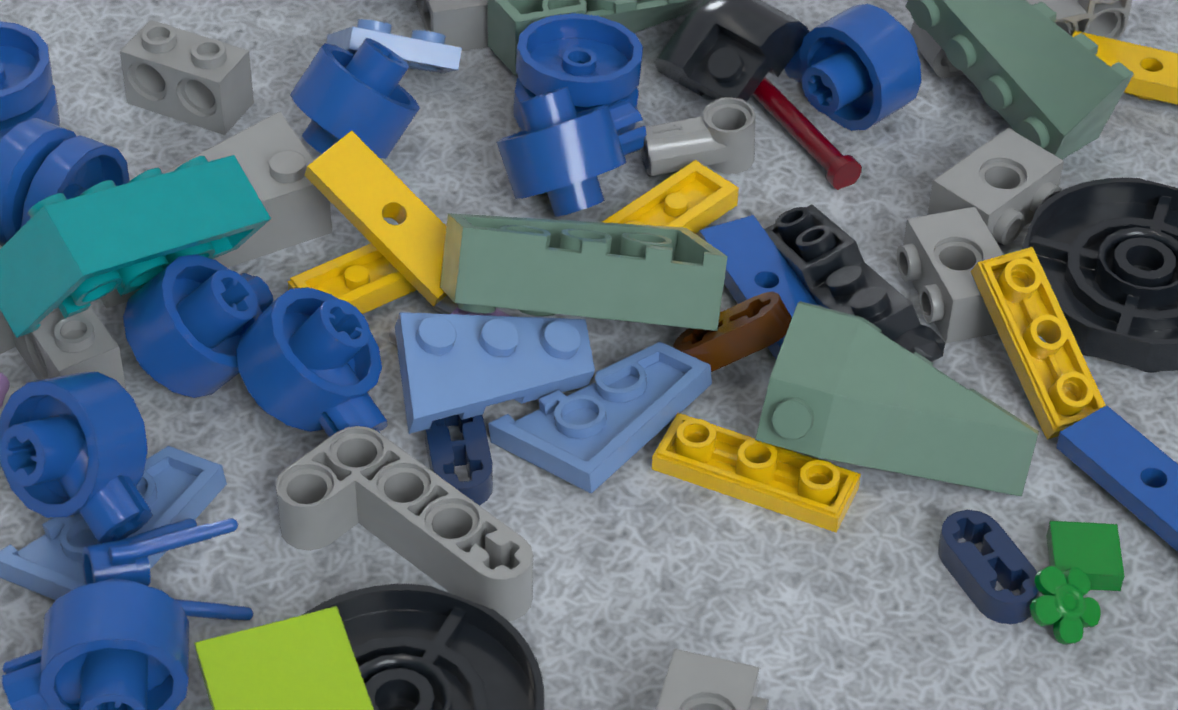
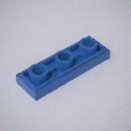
M754 215L699 230V237L728 256L724 284L738 304L759 294L773 291L780 295L792 317L797 303L800 301L818 306ZM785 336L778 342L768 346L776 360Z
M1107 405L1062 430L1059 433L1056 448L1178 552V464Z

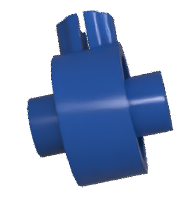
M871 4L854 5L813 28L804 37L801 47L784 69L789 78L802 83L806 98L817 111L851 131L867 130L908 105L917 97L922 83L921 62L913 36L907 28L886 10Z
M365 38L355 54L336 45L324 43L290 94L294 103L312 119L302 134L304 140L315 150L323 154L350 131H353L379 158L386 159L420 109L416 100L398 84L408 70V64L392 50L370 38Z
M567 86L519 102L518 106L526 129L496 141L515 199L527 198L547 192L554 215L559 217L587 209L605 201L597 176L627 163L626 155L642 149L646 137V127L641 126L625 133L616 131L643 120L640 112L628 101H620L609 106H598L576 113Z
M201 255L179 256L128 299L123 315L126 339L141 368L161 385L174 393L192 398L212 395L239 374L236 350L242 334L273 303V295L269 286L258 276H251L247 273L238 274L217 260Z
M310 287L292 288L279 296L242 334L236 350L238 371L248 392L263 411L287 426L308 432L324 430L328 437L348 427H369L380 433L381 430L388 426V421L368 394L377 385L382 370L379 346L363 314L349 302Z
M97 371L74 373L28 382L11 394L0 415V465L11 490L28 509L46 518L69 517L81 514L99 543L125 539L141 529L153 516L151 509L136 487L144 474L148 452L145 424L134 399L117 380Z
M109 579L99 583L80 586L57 598L44 615L42 649L14 658L3 665L2 670L6 674L2 676V685L7 695L8 703L12 710H176L186 698L189 681V620L181 604L162 590L127 579Z

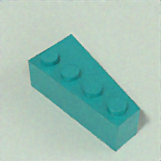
M235 155L209 162L205 156H198L183 163L174 171L164 174L160 168H153L137 175L128 183L116 186L112 180H107L92 186L80 196L66 199L63 193L51 195L29 209L28 214L31 219L0 249V310L15 337L19 338L36 331L41 326L40 322L56 308H59L66 319L87 310L91 306V302L102 298L114 289H117L120 296L140 289L179 256L197 254L214 259L234 251L270 221L271 217Z

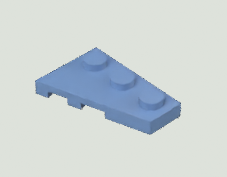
M400 312L395 325L408 434L430 429L432 421L459 414L461 420L481 415L484 413L486 406L512 399L522 404L540 399L557 390L563 393L589 386L595 372L586 319Z
M658 342L595 372V383L568 396L557 390L538 399L540 409L520 419L514 420L509 414H506L488 423L490 441L592 494L676 417L677 413H681L712 385L711 365L669 345Z
M171 446L165 447L146 459L144 474L136 487L151 509L153 516L141 529L128 537L192 518L195 520L227 485L223 466ZM81 514L73 517H56L42 524L45 534L19 551L11 544L0 550V578L54 600L77 587L84 586L83 547L98 544L99 542ZM167 551L148 556L150 569Z

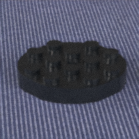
M1106 178L1071 186L1044 201L1035 211L1021 250L1033 247L1082 355L1123 364L1148 373L1178 370V188L1140 178Z
M388 584L357 589L338 595L302 614L305 615L337 606L374 710H544L543 679L534 653L520 632L507 619L491 608L428 585Z

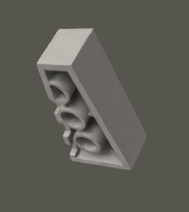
M280 111L163 172L164 174L174 171L183 163L198 156H205L209 162L235 155L271 220L238 249L214 258V260H217L227 268L332 233L330 201L304 176L307 166L314 159ZM114 289L100 299L107 309L127 302L139 289L120 296L117 289Z

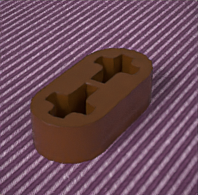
M765 292L720 312L717 331L688 328L675 340L673 348L710 364L711 372L778 342L786 335L792 316L777 292Z

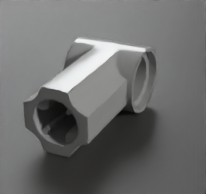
M733 97L720 98L706 106L703 116L646 127V137L641 154L647 175L655 176L677 172L694 160L710 167L716 172L724 174H737L746 171L752 167L755 160V110L748 102Z

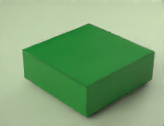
M1067 521L1049 522L1046 535L1049 566L1057 567L1062 573L1073 567L1080 568L1090 579V590L1121 591L1125 575L1118 524Z

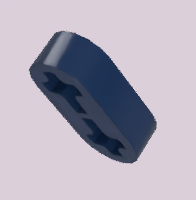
M459 414L432 421L430 429L425 430V444L430 470L476 504L482 505L489 499L493 490V463L483 415L461 420ZM458 426L459 431L462 433V440L451 441L448 427ZM466 465L470 480L459 481L458 476L455 474V466Z
M962 510L948 516L942 524L938 555L943 565L978 610L988 619L1002 624L1012 625L1024 622L1032 616L1030 612L1031 601L1039 597L1040 593L1035 585L1037 571L999 523L990 515L975 510ZM964 538L966 542L959 543L958 539ZM982 543L981 553L974 544ZM997 581L1003 587L1002 590H995ZM1018 589L1020 594L1014 596L1011 591Z

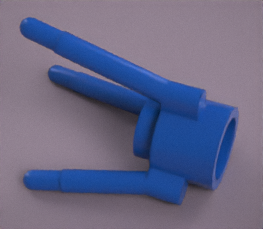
M190 518L122 540L84 546L82 564L85 585L109 579H127L149 586L151 575L148 556L234 532L238 528V522L233 518H228L197 526V522ZM174 599L181 604L186 616L248 621L254 615L253 610L249 607Z

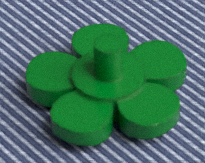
M1048 566L1037 572L1035 585L1044 596L1037 597L1031 601L1030 612L1033 620L1040 626H1048L1054 623L1053 633L1055 639L1061 644L1069 645L1079 642L1083 637V628L1096 626L1101 615L1100 606L1094 598H1083L1091 588L1089 577L1077 567L1067 569L1062 573L1057 567Z

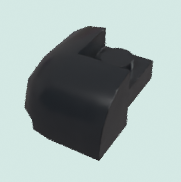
M704 0L686 16L655 58L654 63L660 73L700 96L707 94L716 100L733 97L747 102L768 72L779 77L801 47L804 37L810 31L799 20L762 0Z

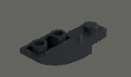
M813 204L808 207H796L782 213L776 219L775 224L764 229L818 306L862 317L882 330L880 333L891 340L921 325L913 304L868 266L863 260L856 241Z

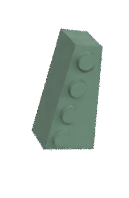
M448 213L440 288L454 303H458L459 309L472 313H493L496 307L517 309L522 313L534 316L564 314L595 319L717 331L728 256L685 227Z

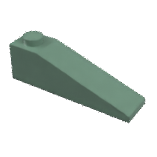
M802 301L797 303L769 379L755 440L818 458L1022 497L1039 434L1038 430L972 388L967 389L933 367L934 363L917 352L911 353L880 333L882 330L866 319Z

